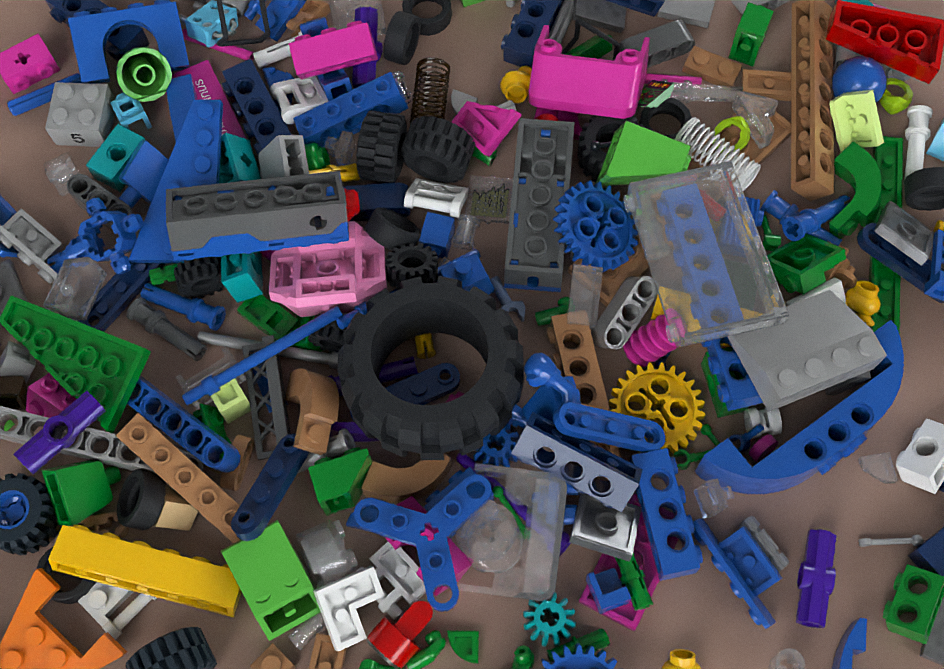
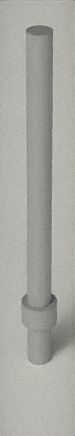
M203 331L199 332L197 338L201 343L243 350L242 346L262 343L261 341ZM288 347L279 353L281 357L327 364L329 368L338 369V352L336 351L325 353Z

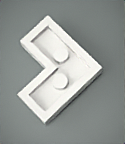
M368 566L313 590L336 651H341L367 639L356 608L384 596L374 566Z

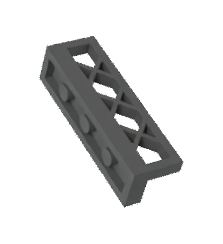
M274 335L262 337V343L242 346L244 359L249 357L251 352H257L275 342ZM279 353L267 359L260 369L255 366L246 372L258 460L269 459L273 451L264 452L262 441L269 432L276 435L277 444L283 437L291 434ZM252 369H254L255 371H257V374H256L254 377H253V370H252ZM261 376L268 379L269 391L264 397L255 391V384ZM256 397L261 399V402L258 404V406ZM265 404L272 407L273 419L269 425L259 420V412ZM260 425L266 428L262 434Z

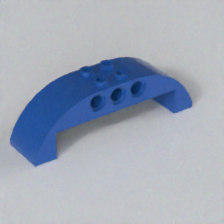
M890 320L874 332L887 356L873 370H870L872 380L753 467L727 438L703 456L695 473L712 485L743 494H769L784 491L804 482L818 471L821 475H824L840 459L851 455L859 448V445L868 439L865 435L883 417L895 400L904 372V353L896 325Z

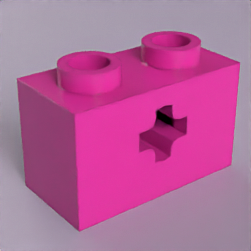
M39 33L0 53V74L13 94L26 90L29 86L49 78L54 73L60 71Z

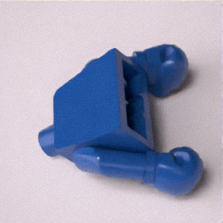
M534 353L524 365V372L527 376L526 380L530 386L540 387L523 408L516 404L513 406L512 418L507 424L515 428L517 426L524 428L532 412L553 422L554 412L565 403L581 404L580 392L576 388L573 376L563 377L561 371L546 354Z

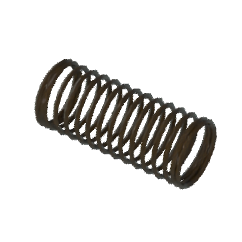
M428 57L417 63L410 125L414 118H418L416 116L432 115L431 117L445 119L450 66L444 60ZM426 63H438L446 66L447 70L439 66H425L422 68L420 66ZM426 68H437L445 71L446 73L443 74L438 71L423 72L422 70ZM427 73H436L440 75H431ZM426 83H434L440 86L428 85Z

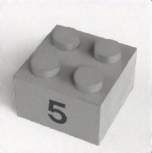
M55 82L45 129L56 145L100 147L111 133L115 114L110 102L115 100V97L108 84Z

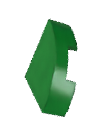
M447 630L449 643L456 655L466 662L479 664V631Z

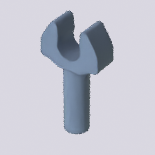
M499 276L491 278L490 280L495 288L494 292L502 305L501 308L508 313L511 311L516 312L519 319L524 322L525 305L523 301H512Z

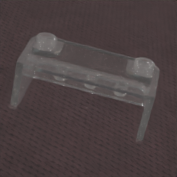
M475 463L474 470L476 474L506 479L505 493L507 498L516 505L528 506L520 567L504 566L500 568L494 576L492 588L459 584L458 590L533 601L549 599L555 592L567 496L565 480L555 473Z

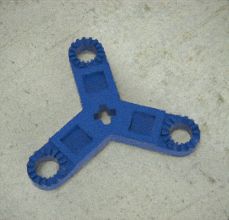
M470 475L426 514L375 498H365L355 506L354 519L357 525L365 531L416 546L430 606L440 612L449 611L458 602L459 590L447 539L475 515L481 507L487 504L491 497V485L482 475ZM472 483L481 484L485 490L484 495L477 499L471 498L467 494L469 485H472ZM370 506L375 507L379 511L378 518L373 522L363 521L361 518L363 509ZM431 525L433 530L438 529L439 533L434 534V540L428 541L426 536H421V533L425 532V526ZM446 586L450 588L452 598L448 602L439 603L434 599V592L438 587Z

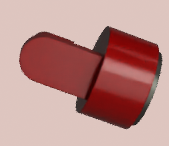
M417 600L411 604L396 623L384 616L368 634L367 643L391 666L396 669H402L420 649L414 638L431 620L433 616L432 607L424 600Z

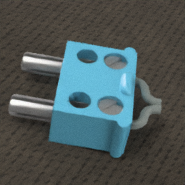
M211 0L206 5L196 1L193 4V9L196 12L189 17L179 14L180 23L186 26L189 37L206 44V47L209 48L214 46L223 37L217 1ZM223 4L228 35L233 36L236 34L235 29L239 26L237 9Z

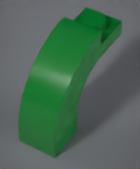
M854 141L834 159L835 174L851 185L855 191L851 202L829 222L830 233L839 239L850 236L858 227V223L863 227L873 223L879 212L882 200L879 167L874 158Z

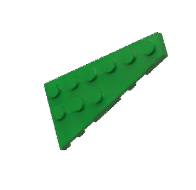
M10 295L0 316V324L17 341L21 342L35 359L45 366V369L71 396L77 399L84 392L88 391L106 410L97 418L101 423L100 425L107 432L114 433L151 351Z

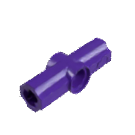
M359 7L355 9V21L368 23L378 60L353 66L352 85L354 89L376 79V63L381 58L383 52L382 43L377 40L378 13L377 9L372 7Z
M86 391L58 416L49 418L44 424L43 429L14 453V456L32 474H35L62 449L71 446L75 442L76 437L106 410ZM59 426L68 427V432L63 438H53L52 434L55 428Z
M810 529L807 533L804 561L800 565L797 578V588L800 589L796 623L802 626L824 628L826 624L829 595L832 594L836 578V570L832 568L836 535L831 533V531Z

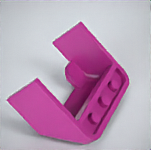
M544 25L534 50L528 90L529 103L538 108L621 119L632 117L636 113L647 76L650 38H644L641 51L625 49L616 55L615 61L562 54L561 44L553 39H549V25Z

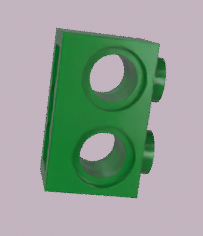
M907 564L904 573L899 572L896 576L893 589L897 592L893 602L887 601L883 612V619H886L888 631L927 644L944 597V576ZM915 584H923L927 587V590L921 594L910 591L911 587ZM905 612H912L917 615L916 619L910 623L902 622L899 618Z

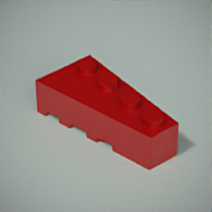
M837 0L829 18L826 40L865 57L873 58L883 65L930 84L940 70L944 46V20Z

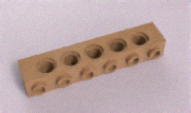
M582 310L551 316V325L546 328L549 344H554L556 353L552 354L554 364L561 371L563 377L573 376L580 395L590 397L591 402L582 405L610 411L586 311ZM572 341L578 347L576 349H568L564 344ZM573 368H580L585 372V374L582 376H574L573 374H571L570 370ZM590 441L622 458L619 447ZM598 476L599 479L608 481L606 477Z
M137 413L116 437L233 544L240 539L231 528V521L240 505L145 418Z

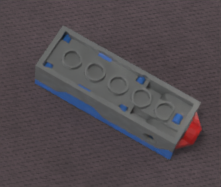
M540 114L535 119L519 118L504 268L505 288L561 292L565 243L558 242L563 236L562 233L554 232V229L560 226V224L553 221V218L559 214L554 210L560 204L558 199L570 187L575 122L559 121L553 114Z
M340 171L166 189V225L174 261H189L196 258L222 257L239 253L250 254L257 251L309 247L311 245L336 244L349 241L348 221L360 212L358 192L354 189L347 190L343 188Z

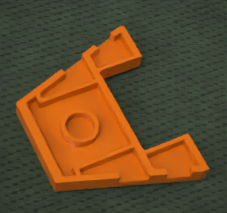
M39 568L34 571L0 643V668L101 669L124 656L127 651L107 632L83 656L40 613V610L57 593L61 586L43 568Z

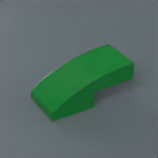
M263 295L245 300L237 309L239 315L268 336L274 335L276 340L287 335L298 323V319L279 304L272 303Z

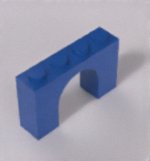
M156 0L154 5L144 6L143 3H133L128 5V9L117 10L116 7H107L101 9V13L90 15L89 11L74 13V17L68 18L82 83L102 84L112 82L105 53L106 42L116 29L126 25L140 26L154 36L159 52L167 59L171 66V72L190 67L176 1Z

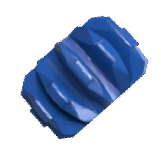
M506 424L498 435L492 436L489 433L483 438L484 446L474 450L477 452L473 455V459L475 461L483 460L481 466L484 470L490 464L493 465V472L495 473L499 471L500 464L508 470L510 469L509 460L513 462L519 460L511 454L519 437L518 432L510 433L511 425ZM495 442L497 446L501 445V450L497 451L495 447L491 448V444Z

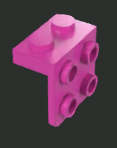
M48 373L28 386L26 411L31 414L51 418L58 416L76 398L71 396Z

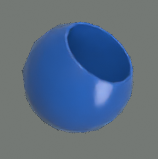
M855 56L845 60L837 67L832 77L834 98L846 92L873 90L875 102L877 103L882 98L887 86V77L883 67L873 58L865 56Z

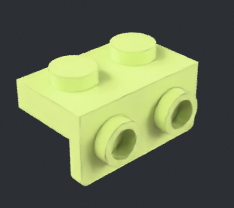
M873 90L846 92L830 101V115L833 118L836 141L839 145L840 153L853 141L861 147H877L884 143Z

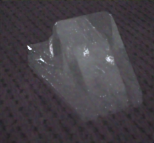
M739 91L735 95L732 109L737 116H742L746 120L750 129V136L758 148L762 149L770 144L774 134V126L769 117L775 114L779 102L772 98Z
M67 152L44 163L45 174L49 181L53 182L61 196L68 194V180L73 175L80 174L70 153Z

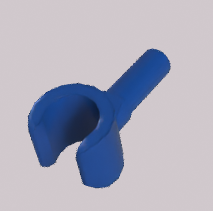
M758 424L744 434L731 435L729 440L734 442L739 439L741 446L737 450L739 452L747 451L750 447V440L762 432L764 427L762 424Z

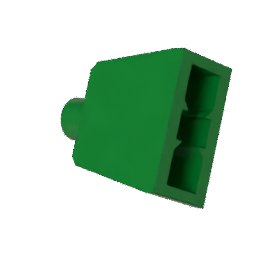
M85 460L41 470L59 525H76L109 504L113 500L110 485L121 481L119 469L115 466L104 468L100 460Z

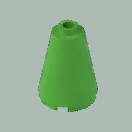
M136 47L127 51L120 58L116 67V79L122 91L129 97L141 102L154 101L165 94L166 89L171 83V66L159 51L150 47Z

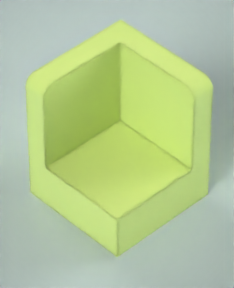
M236 379L222 385L220 391L211 395L219 412L228 424L251 411L250 402Z

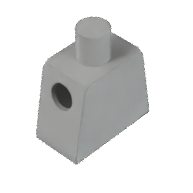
M278 135L259 152L258 157L261 169L259 174L261 179L309 174L303 135Z

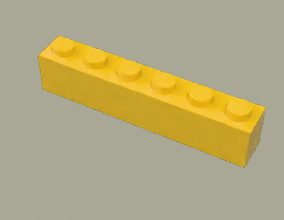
M62 525L48 558L54 571L233 618L242 593L228 564H224L222 567L211 564L208 559L195 556L191 559L181 556L178 551L165 548L163 551L153 549L149 544L136 540L130 543L121 540L119 536L112 533H103V535L92 533L90 529L82 525H73V527Z

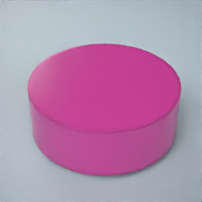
M771 434L763 436L750 449L749 456L756 463H759L771 454L777 447L778 441Z

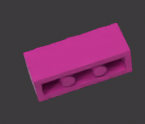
M362 21L348 23L347 28L340 30L336 28L324 29L321 31V35L314 37L301 35L295 38V42L289 43L296 75L301 80L378 60L371 29L367 22L362 23Z

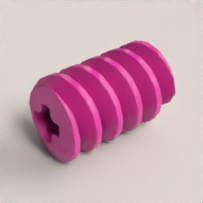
M669 309L665 311L664 315L657 316L655 320H651L647 325L641 326L639 330L633 331L623 346L627 358L635 365H640L641 367L648 366L649 362L656 361L660 357L667 355L668 352L675 350L678 346H682L687 341V327L682 317L676 311Z

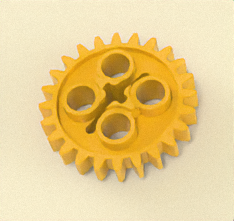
M649 362L646 371L640 365H637L635 375L627 370L625 374L626 380L619 378L617 381L619 388H612L611 395L615 398L609 399L608 404L611 408L615 409L610 411L658 423L665 433V443L660 449L669 448L673 454L678 451L677 444L686 449L689 445L687 439L694 441L697 437L695 431H700L703 426L697 420H703L705 417V412L699 410L703 408L705 401L696 400L702 391L691 389L695 380L685 382V371L677 376L674 365L669 371H665L664 363L662 362L658 369H654L652 363ZM654 385L662 386L666 393L656 394L651 387ZM639 390H644L646 396L643 393L639 392ZM630 402H638L642 405L643 409L634 411L629 408L628 404ZM652 406L655 409L660 407L662 409L661 412L658 410L653 412L651 410ZM680 408L684 416L676 417L670 412V409ZM667 423H668L670 426H673L674 429H673V430L669 429V427L667 426Z

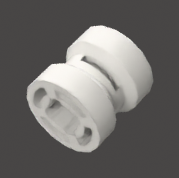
M766 407L763 410H757L756 408L745 409L744 422L747 432L758 424H762L764 430L753 438H758L764 433L771 435L781 434L782 420L778 408L768 412Z

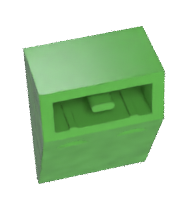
M278 520L267 525L258 538L251 541L239 540L221 550L250 609L269 641L321 612L313 592L317 588Z

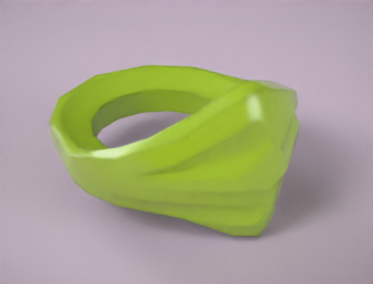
M887 78V85H897L905 92L903 97L894 96L886 88L882 98L879 100L882 107L890 115H894L905 110L910 105L913 91L904 81L896 78Z
M742 116L722 120L715 127L714 136L720 134L724 128H729L732 125L736 126L741 132L734 151L737 149L742 150L750 140L748 123Z

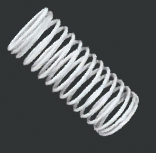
M696 117L688 120L678 132L675 140L682 143L687 142V145L692 146L688 154L691 158H694L695 162L699 161V165H704V169H709L710 173L714 172V176H719V180H723L724 184L729 183V188L734 187L733 189L737 194L742 193L755 179L761 165L758 162L755 163V160L749 162V156L743 160L745 153L739 155L740 149L734 151L735 145L730 146V142L724 144L725 138L720 139V134L714 136L715 131L710 132V127L705 128V123L700 125V120ZM702 127V129L700 130L699 134H698V135L696 136V138L691 142L692 138L695 136V134H696V133L699 131V129ZM706 132L702 140L697 144L701 136ZM710 137V139L708 140V142L703 146V144L705 143V141ZM716 139V141L714 142V144H713V145L711 146V148L707 151V149L709 148V146H710V145L713 143V141ZM702 152L700 158L697 160V156ZM707 156L705 162L701 163L702 159ZM712 159L710 165L706 167V164ZM717 163L715 169L711 171L712 166ZM723 165L721 171L716 174V171ZM728 169L725 176L721 178L722 173ZM734 171L730 180L726 182L727 177ZM739 175L736 182L731 185V182Z

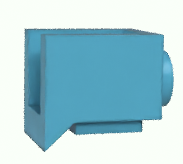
M120 93L114 101L110 102L121 126L129 129V124L143 119L147 129L152 128L140 101L129 97L125 93Z

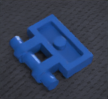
M250 0L247 4L249 8L244 13V16L252 21L258 13L261 17L255 25L265 33L259 0ZM307 0L271 1L266 8L270 28L269 37L278 42L287 29L286 23L298 14Z

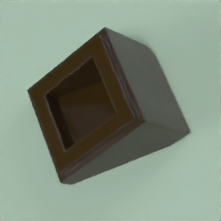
M0 376V406L15 410H26L27 387L24 377Z

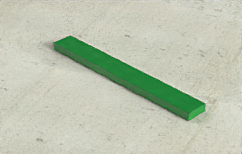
M883 136L884 143L873 147V158L880 170L882 188L881 206L873 223H878L882 210L889 201L902 208L903 138ZM870 255L869 282L879 287L877 296L881 303L878 312L870 315L875 322V325L870 326V328L875 332L892 320L900 334L901 276Z

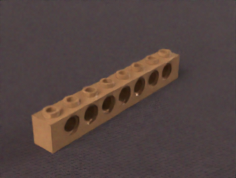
M798 0L792 3L791 189L809 201L834 194L833 118L830 115L829 105L830 101L833 100V43L826 40L832 7L823 0Z

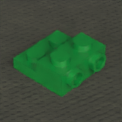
M806 233L802 239L791 241L762 257L763 275L770 284L777 282L783 285L789 293L796 291L804 295L826 282L824 272L834 268L835 265L846 259L845 249Z

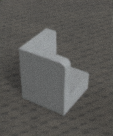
M8 341L0 357V376H23L27 383L35 367L36 359L25 346Z

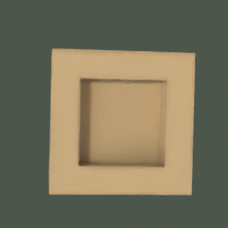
M166 486L164 504L155 522V527L189 531L198 511L171 486Z

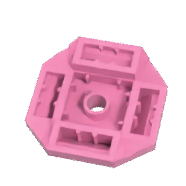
M349 221V241L276 250L271 255L270 299L271 301L282 303L300 317L323 314L337 305L342 313L351 312L355 306L365 301L367 302L383 289H387L385 247L372 239L367 232L363 231V227L358 223Z

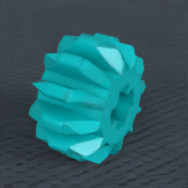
M552 592L550 601L546 600L544 593H539L540 605L535 600L530 599L528 605L534 611L525 610L523 612V617L532 620L524 624V630L535 628L530 639L535 641L539 635H542L543 647L547 646L548 637H552L553 644L559 646L560 638L558 634L568 640L571 634L566 628H575L576 626L575 621L566 619L575 614L574 608L563 609L568 603L567 598H563L559 604L556 603V592ZM549 612L551 617H557L554 621V626L550 627L548 622L542 623L541 619H544L545 613Z

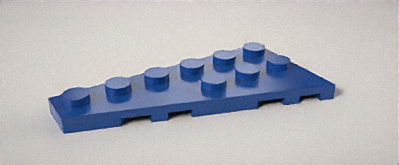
M193 100L145 217L144 225L140 229L128 259L131 263H184V260H173L166 225V189L219 184L223 103L221 100Z

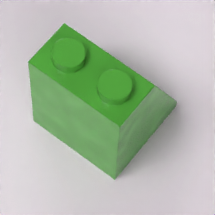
M625 121L613 135L597 182H601L602 186L668 182L674 177H678L682 171L685 172L691 161V156L688 155L691 146Z

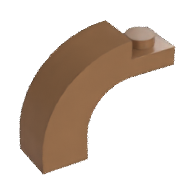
M299 368L290 373L285 397L287 401L300 404V416L293 447L322 455L327 451L331 425L337 422L338 388L332 378Z
M444 455V460H420L417 464L407 468H393L372 461L361 489L364 496L388 503H400L411 496L417 500L432 492L442 483L452 467V459L450 456Z

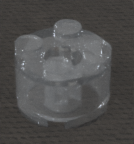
M489 500L487 504L481 507L475 515L456 531V540L459 548L468 561L472 563L471 566L479 572H494V574L506 572L516 565L522 555L521 550L524 536L513 514L506 507L492 500Z
M328 520L295 534L297 543H301L304 551L301 554L313 583H317V589L357 571L356 566L358 563L351 548L345 549L343 539L345 533L339 520L334 522Z

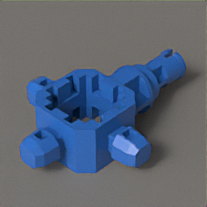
M92 198L86 202L88 215L92 217L81 222L78 231L79 236L72 239L65 250L47 259L48 264L55 262L50 267L56 273L73 264H87L95 260L97 262L111 261L110 265L116 274H124L131 270L129 258L125 254L132 251L137 239L135 232L143 227L144 221L140 214L127 215L120 211H106L107 208L100 198ZM113 222L111 227L114 234L119 235V238L116 239L117 244L114 245L115 248L104 250L105 243L102 238L98 237L101 233L100 228L103 227L102 224Z

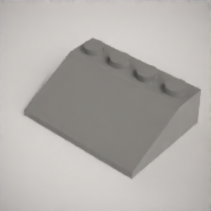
M831 290L725 331L768 412L873 370L887 356L873 330Z

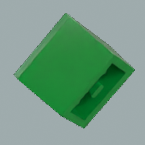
M360 447L352 448L345 451L344 456L335 459L325 457L317 460L314 466L308 467L317 500L326 516L356 506L363 493L361 488L372 463L367 448L362 450Z

